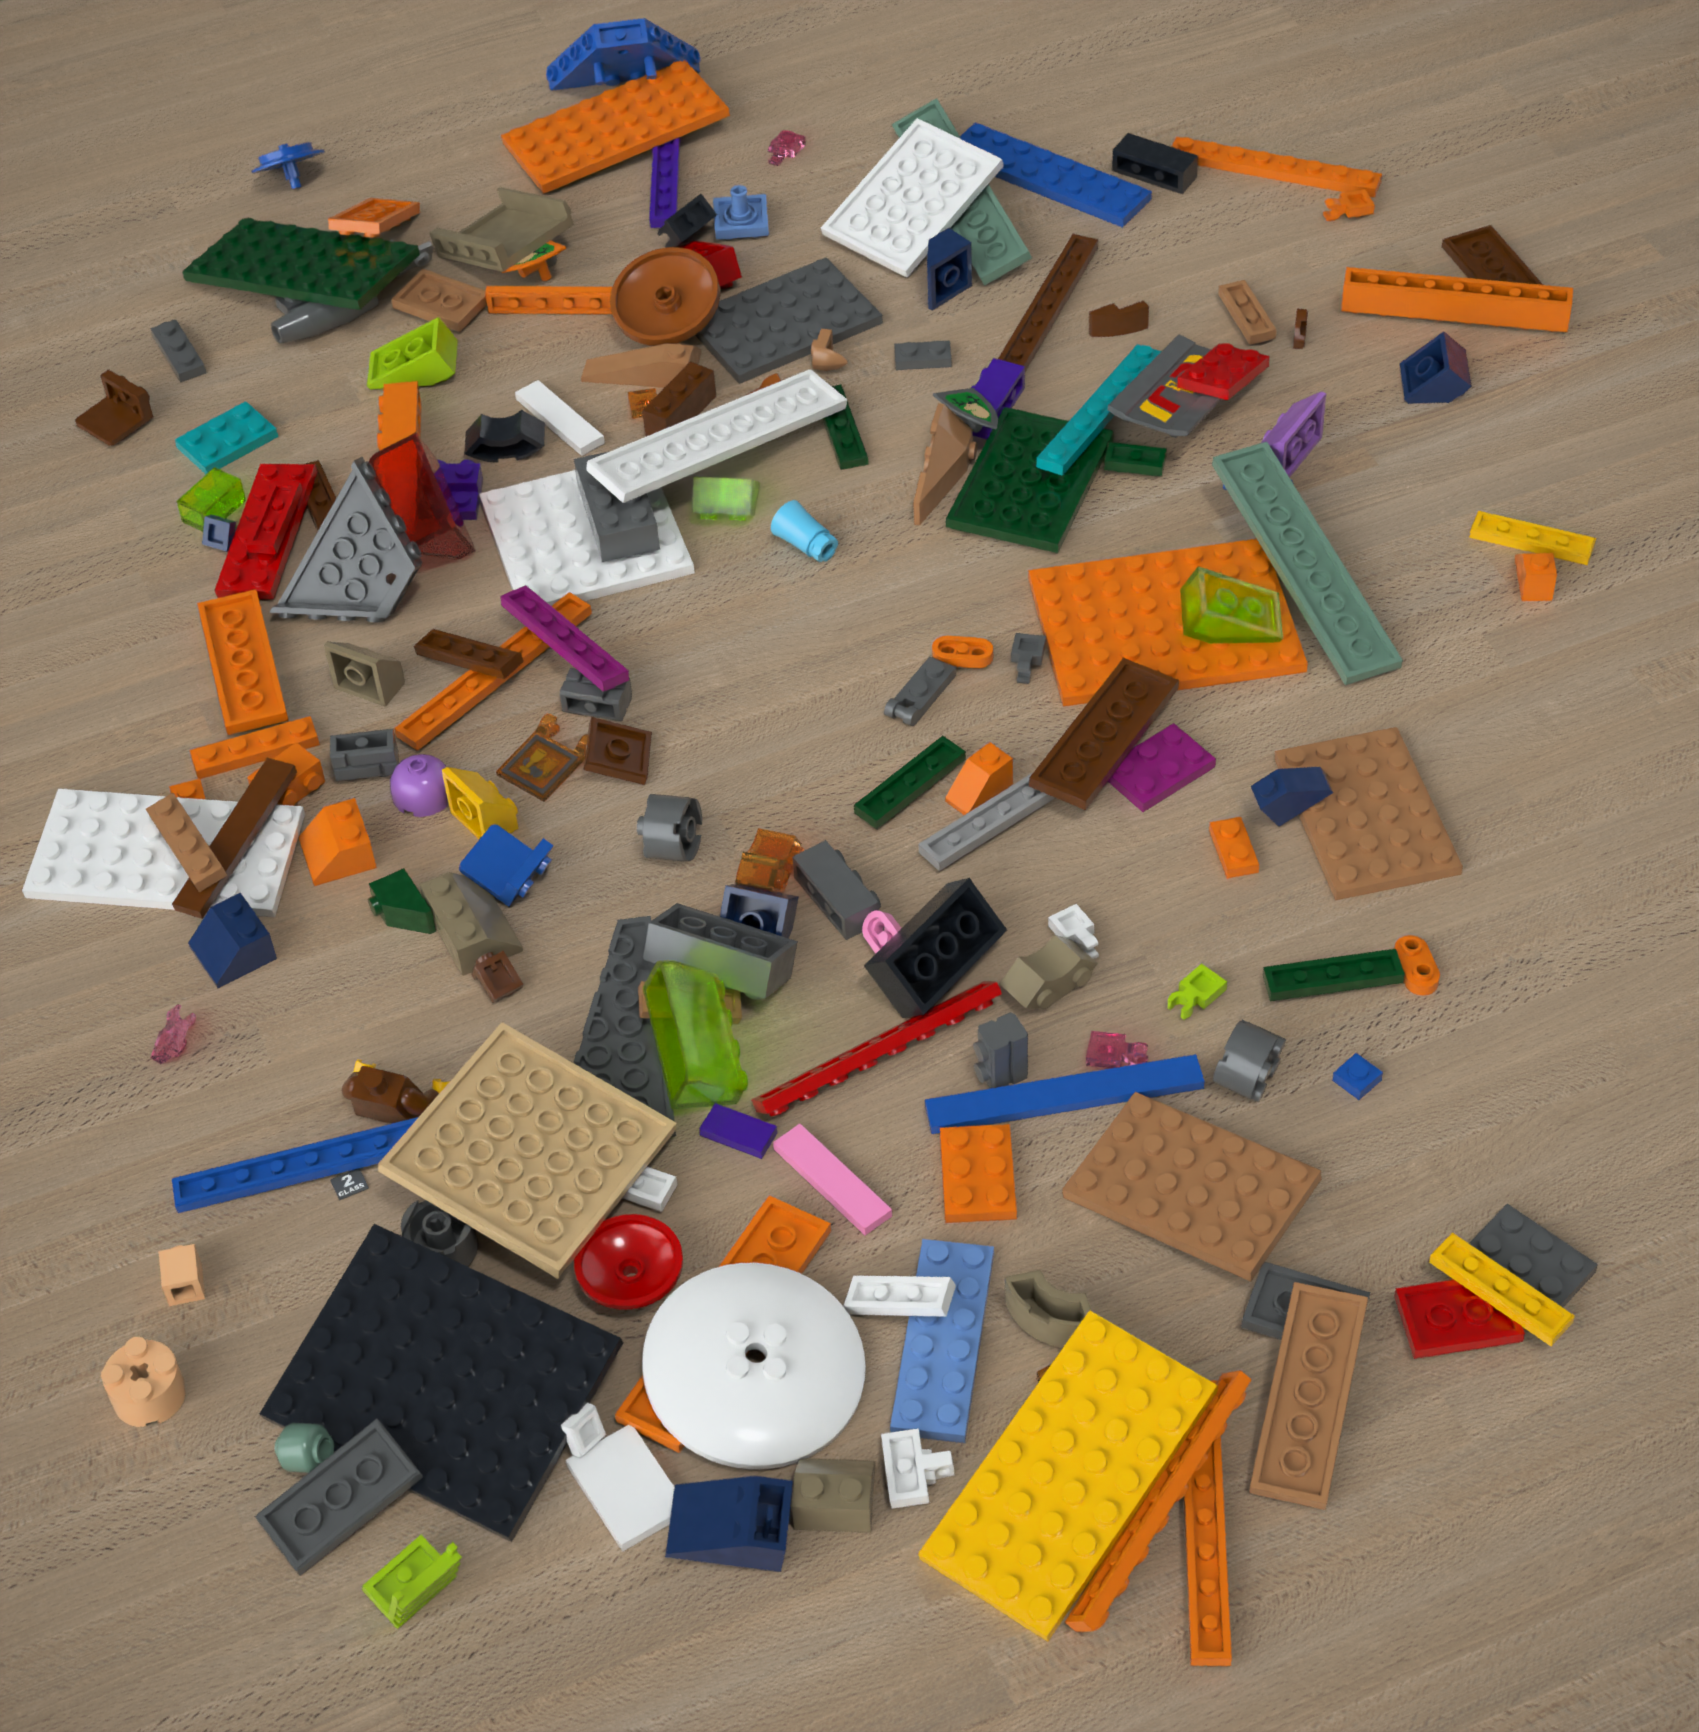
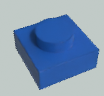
M1355 1053L1333 1072L1332 1081L1360 1100L1382 1081L1383 1072Z

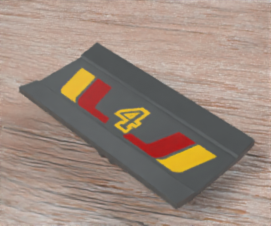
M1178 334L1108 405V411L1123 421H1130L1167 433L1174 438L1188 436L1222 399L1177 388V377L1212 349L1196 345L1194 341Z

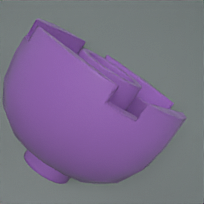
M426 754L412 755L403 759L395 767L390 778L391 796L396 808L404 813V810L413 812L415 817L430 816L444 810L448 806V798L442 769L447 766L440 759Z

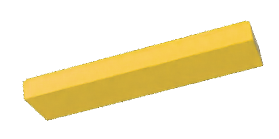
M1482 511L1477 512L1469 538L1528 552L1553 553L1554 558L1588 565L1596 543V538Z
M1453 1232L1430 1255L1429 1263L1550 1346L1574 1322L1575 1315Z

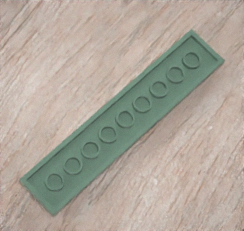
M937 98L892 124L899 138L918 118L961 139ZM989 184L951 227L953 231L971 242L972 265L984 286L1032 259L1027 247Z
M1268 442L1213 457V468L1344 684H1352L1401 668L1403 659Z

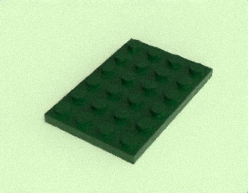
M1004 407L998 418L997 429L991 431L946 517V527L1058 553L1106 456L1109 442L1114 440V431L1103 429L1062 476L1037 468L1036 462L1039 454L1069 421Z

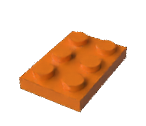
M1010 1124L940 1128L945 1223L1017 1220Z

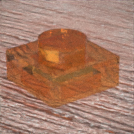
M656 388L628 392L632 419L643 418L642 410L657 396Z

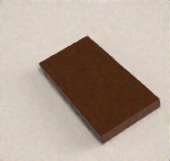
M1492 225L1442 240V248L1468 278L1543 285Z

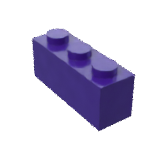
M993 358L988 367L983 368L977 384L972 385L971 388L979 392L992 405L998 418L1004 407L1012 408L1025 389V366ZM983 426L979 432L975 433L973 431V436L988 439L993 429Z

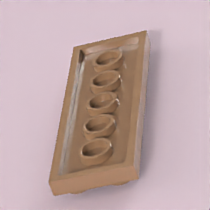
M1294 1282L1249 1493L1326 1510L1368 1297Z

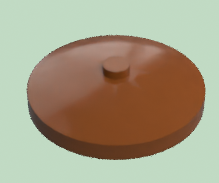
M660 248L639 256L622 270L612 287L610 307L618 327L631 340L648 346L677 344L696 335L710 322L719 305L720 284L712 265L700 254L685 248Z

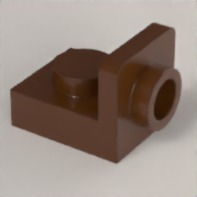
M504 951L496 955L493 952H489L475 961L476 965L471 975L474 980L479 979L493 1003L523 987V982Z

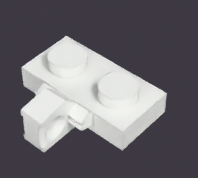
M919 1428L881 1434L891 1509L929 1503L927 1485L936 1483V1479L954 1475L951 1451L932 1453L931 1449H922Z

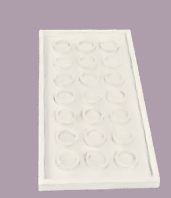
M58 789L22 889L25 898L174 910L172 903L189 876L146 811V808L166 796ZM177 797L208 846H210L238 803L235 801ZM276 805L211 907L241 892L257 916L275 917L305 817L303 806Z

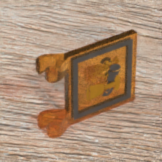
M549 713L544 715L534 733L496 771L497 776L543 802L585 760L588 735L585 734L580 738L574 751L551 739L560 731L559 725L555 723L558 719Z

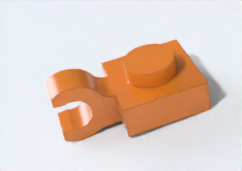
M1365 189L1340 193L1339 199L1329 198L1325 200L1327 208L1332 210L1324 211L1323 215L1327 221L1337 220L1344 213L1348 218L1370 215L1374 213L1375 204Z

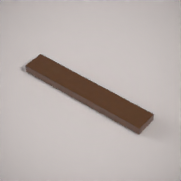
M266 758L209 846L227 876L201 892H198L191 879L188 878L172 903L175 911L201 919L204 918L296 775L295 765Z

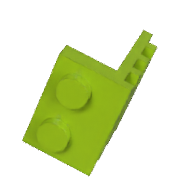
M421 1534L363 1584L361 1590L398 1630L457 1577L456 1573L458 1572L459 1561L462 1557L457 1552L458 1547L454 1542L450 1543L446 1551L440 1555Z

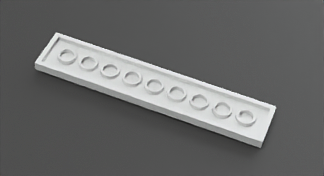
M809 369L588 460L586 470L621 502L625 503L846 409L847 399Z

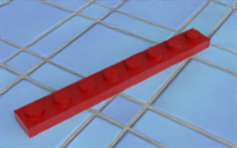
M983 981L930 1008L924 1015L914 1016L751 1099L756 1112L769 1114L770 1116L781 1114L789 1109L788 1103L798 1098L800 1101L810 1099L819 1093L818 1088L827 1083L830 1086L839 1084L849 1078L847 1073L857 1068L859 1071L876 1065L878 1063L876 1058L888 1053V1056L902 1052L907 1048V1042L917 1038V1041L927 1039L936 1033L935 1028L943 1024L950 1026L965 1019L964 1013L972 1009L980 1011L993 1004L992 999L1002 994L998 983L995 981Z

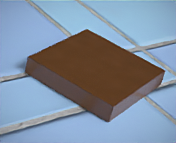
M591 717L588 727L584 770L645 785L648 778L652 732Z

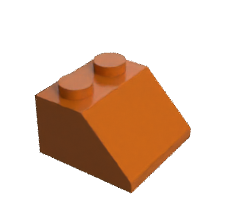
M355 798L323 807L298 837L314 886L377 868L371 842Z

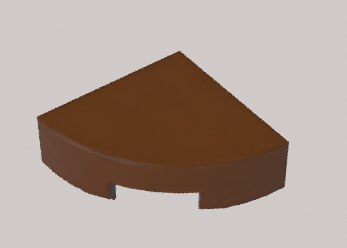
M1297 308L1294 349H1303L1305 347L1307 309Z

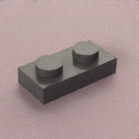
M950 340L894 344L896 370L952 367Z

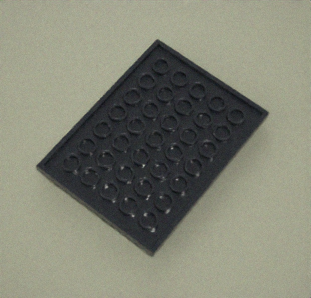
M373 1224L259 1414L265 1420L282 1428H285L290 1423L322 1425L333 1440V1453L378 1419L423 1476L408 1491L512 1542L567 1445V1436L563 1432L561 1425L570 1416L578 1414L586 1403L591 1402L624 1342L620 1337L377 1224Z

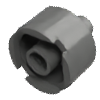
M650 794L648 796L645 815L640 816L637 821V833L643 836V854L645 858L672 861H691L695 858L702 836L696 835L697 824L702 825V810L696 798Z
M1239 1021L1224 1049L1226 1051L1223 1059L1219 1060L1213 1082L1259 1102L1267 1087L1265 1081L1268 1076H1274L1281 1059L1278 1057L1284 1048L1286 1039L1250 1022Z
M417 1200L403 1214L401 1220L402 1237L465 1266H468L475 1258L478 1251V1237L474 1228L427 1200L421 1203Z

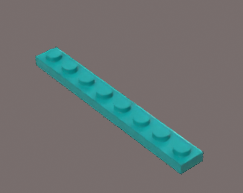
M1137 344L1039 454L1036 467L1063 476L1115 416L1108 411V405L1161 351L1152 349L1147 345Z

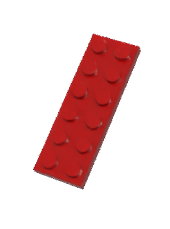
M260 464L214 589L217 598L256 589L259 599H274L318 473L315 464ZM272 481L300 482L303 492L277 554L249 553L246 542Z

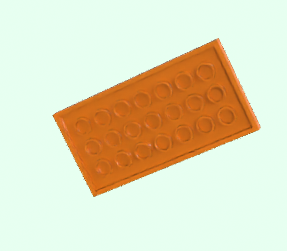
M684 59L683 62L676 61L670 66L656 70L657 78L647 79L645 75L636 80H630L624 85L606 90L602 94L590 99H584L578 104L560 109L556 113L544 118H538L522 127L514 128L501 135L504 146L542 193L545 194L650 150L653 147L729 117L730 112L729 107Z

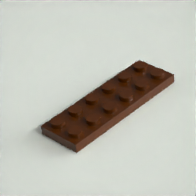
M1123 658L1029 777V787L1086 810L1178 690L1179 680Z

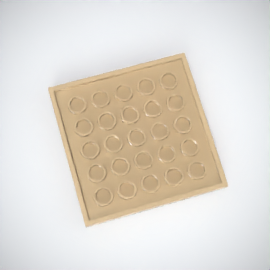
M501 1022L379 1162L378 1172L558 1279L676 1130L677 1123Z

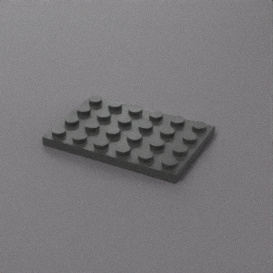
M825 257L736 295L719 301L718 308L710 322L695 336L732 377L741 384L811 354L812 342L814 339L817 340L821 329L832 330L833 344L883 324V315Z

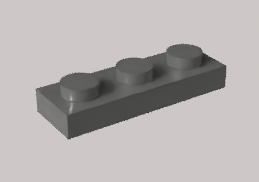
M176 319L150 328L154 340L180 382L206 374L204 363Z

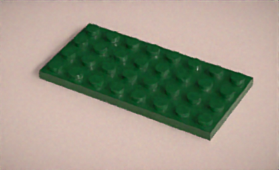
M244 218L229 232H226L214 245L209 246L207 251L201 256L194 259L182 273L184 280L189 282L361 310L420 255L418 245L406 244L403 241H387L382 238L362 237L358 234L342 235L338 231L329 232L318 230L317 228L297 227L293 224L285 225L273 221L265 222L254 220L253 218Z

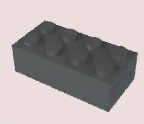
M605 453L574 459L577 485L602 562L660 550L657 522L647 493L623 503L586 470L588 460Z
M676 903L649 922L643 960L653 962L660 969H674L683 972L686 977L691 979H705L714 982L717 987L722 989H735L744 992L746 996L752 999H766L791 979L798 941Z

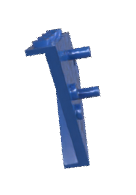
M645 18L593 24L547 66L546 78L549 81L550 91L594 85L602 86L605 84L607 86H616L621 82L636 80L645 75L647 79L657 78L656 70L670 66L676 61L683 62L684 59L697 73H700L699 63L701 57L697 48Z

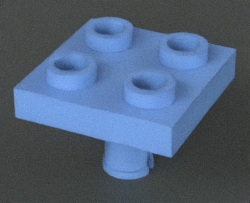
M737 185L730 189L731 197L713 198V207L717 214L714 217L716 240L769 236L766 194L747 195V188Z

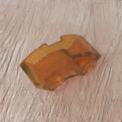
M758 828L750 849L742 853L735 883L771 892H779L781 889L785 890L788 879L793 871V856L804 851V848L801 847L802 843L794 835Z

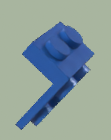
M493 824L461 861L459 871L510 907L518 895L523 898L534 884V881L531 880L536 873L542 875L552 861L548 855L554 845L543 838L535 849L532 850L499 825Z

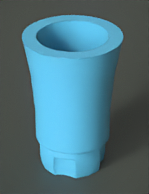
M797 500L785 503L777 511L771 522V532L773 535L786 540L819 562L828 561L834 555L838 546L837 539L830 534L829 530L816 521Z

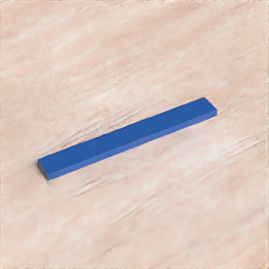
M1194 1054L925 1099V1109L931 1134L940 1133V1128L991 1125L1128 1102L1135 1092L1152 1098L1204 1089L1205 1081L1197 1055Z
M419 1117L172 1178L175 1208L178 1213L378 1164Z

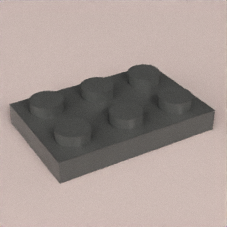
M1506 1204L1469 1243L1563 1308L1596 1273L1598 1266L1597 1263L1509 1204Z
M1264 1262L1245 1310L1241 1328L1282 1340L1294 1282L1368 1297V1302L1370 1292Z

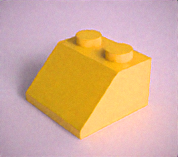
M451 767L442 769L451 814L478 839L493 824L499 825L510 834L519 829L516 805L510 798L505 799L492 781H486L481 775L473 771Z

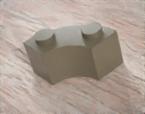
M1054 935L1036 953L1027 957H1018L999 984L1025 1008L1046 1009L1077 986L1085 985L1090 980L1092 970L1098 963L1071 939Z
M1041 1270L1005 1277V1303L1011 1316L1025 1332L1046 1344L1063 1348L1089 1310L1091 1311L1086 1293H1069L1055 1288L1045 1279Z

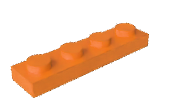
M308 716L189 751L198 779H203L263 762L266 758L273 759L295 742L304 749L319 746L320 743L312 718Z

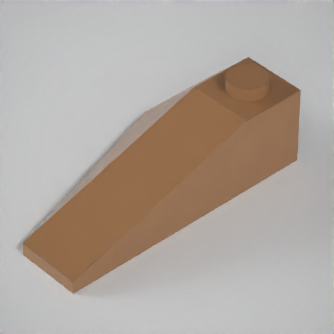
M661 344L591 358L586 361L581 381L665 388L690 361L699 364L702 353L701 349L694 345Z
M940 403L937 405L930 428V434H933L930 447L926 446L924 472H920L913 502L914 525L922 524L966 473L970 460L975 459L977 454V442H973V429L946 405Z

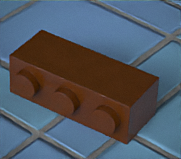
M690 361L642 410L645 436L699 415L716 397L714 370Z

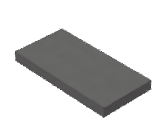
M376 1419L255 1515V1518L295 1571L301 1576L422 1479L423 1476L380 1421Z

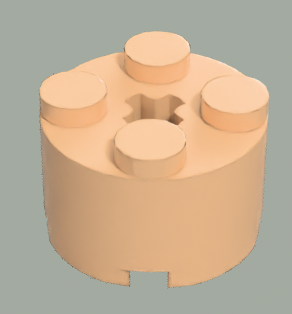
M142 1337L129 1339L124 1346L113 1353L101 1372L104 1388L117 1416L129 1425L147 1427L145 1423L154 1421L162 1423L175 1415L184 1402L185 1383L179 1365L170 1348L160 1342L145 1340Z

